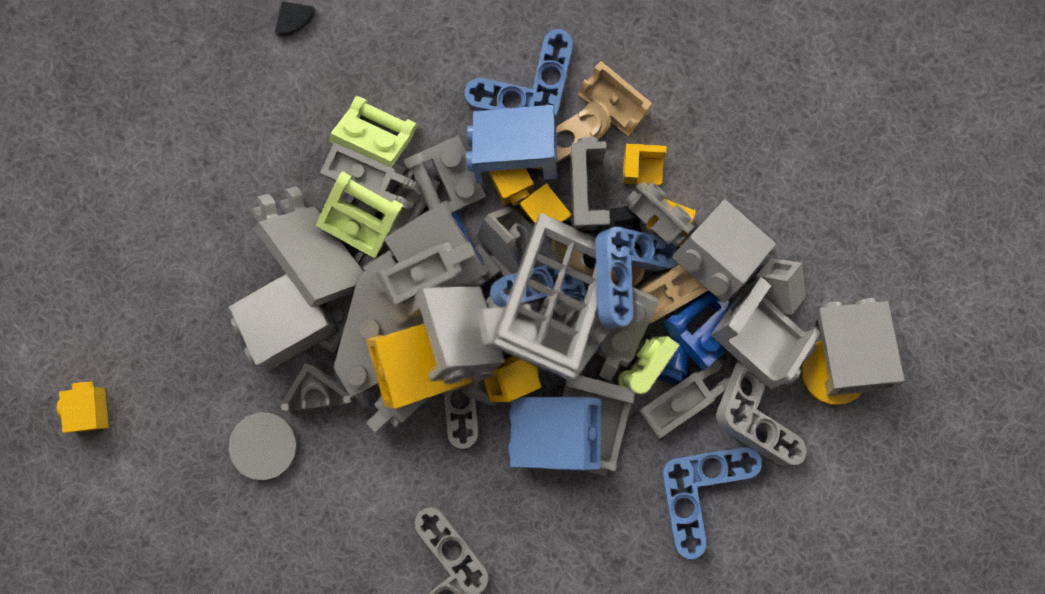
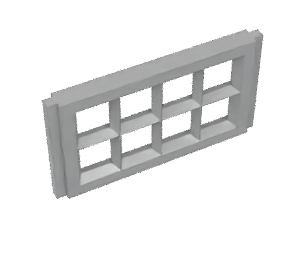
M542 213L538 215L496 330L492 346L572 380L574 378L598 305L596 266L592 277L568 266L574 249L596 259V238ZM544 236L568 246L562 264L539 254ZM536 260L560 271L554 289L529 279ZM566 274L590 284L584 303L560 293ZM527 286L551 296L545 316L520 305ZM557 299L581 310L576 329L551 319ZM517 312L542 322L536 342L511 332ZM548 326L573 336L567 356L542 346Z

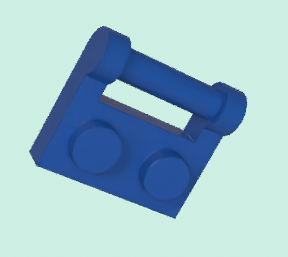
M709 290L698 296L678 315H672L664 323L667 332L703 371L726 351L711 336V333L731 306L728 300L723 303ZM711 305L716 313L691 335L687 330V325L707 306Z

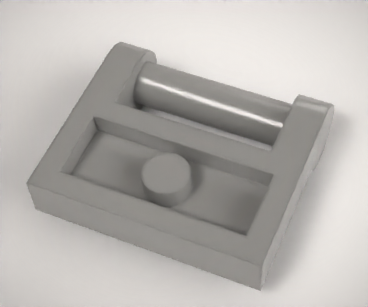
M459 135L404 159L407 169L411 168L417 183L420 184V190L429 209L441 203L423 162L429 159L433 162L450 200L448 203L453 211L486 197L481 184L476 183L474 171H468L467 153Z

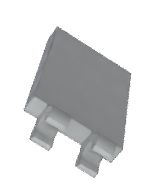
M295 186L284 190L288 198L280 200L279 205L287 214L280 216L277 214L276 204L271 195L265 194L256 197V201L260 206L251 209L253 217L259 221L255 231L310 308L354 293L358 275L363 270L340 239L315 226L320 213L315 206L305 207L303 194L298 187Z

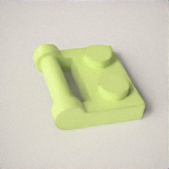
M356 96L350 109L331 132L330 143H337L392 168L410 142L417 128V123L409 119L403 121L367 104L366 99ZM363 116L367 119H370L399 134L398 136H395L381 128H378L366 121L361 120L360 117Z
M341 172L315 226L367 255L376 258L385 243L384 238L389 235L403 208V204L396 200L393 202L388 201L352 181V176ZM344 192L384 213L383 220L381 221L343 200Z
M652 337L651 340L646 338L635 352L638 359L631 369L621 371L618 374V385L630 388L636 393L647 392L679 344L669 337Z

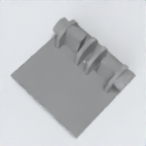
M548 295L538 313L545 316L551 296ZM557 299L551 319L576 329L581 310ZM594 315L574 378L572 380L565 378L570 383L575 381L611 330L606 328L596 315ZM534 319L538 336L542 322ZM548 326L542 346L567 356L573 336Z

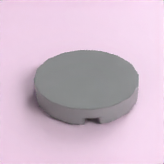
M258 412L246 416L235 426L230 435L228 451L232 464L241 474L254 480H269L281 476L292 466L298 450V439L295 429L285 418L274 413Z

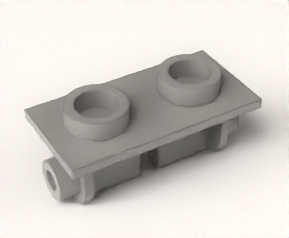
M646 182L638 184L636 188L641 193L638 194L636 191H633L625 200L630 205L628 208L645 223H648L656 215L659 220L651 229L664 239L666 243L670 244L672 242L677 247L686 237L681 231L684 230L688 234L695 228L690 223L692 217L680 206L676 205L673 208L664 200L666 194L656 184L652 182L649 185Z

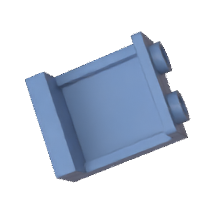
M553 105L473 111V125L467 127L469 146H472V151H467L466 160L468 171H474L477 184L484 183V171L542 167L544 180L558 179L557 126Z
M519 397L511 401L509 410L511 441L508 446L510 467L573 470L600 469V398Z

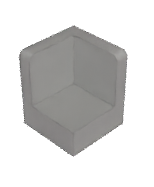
M770 258L756 275V280L762 277L771 285L765 297L783 314L792 315L806 297L801 262Z

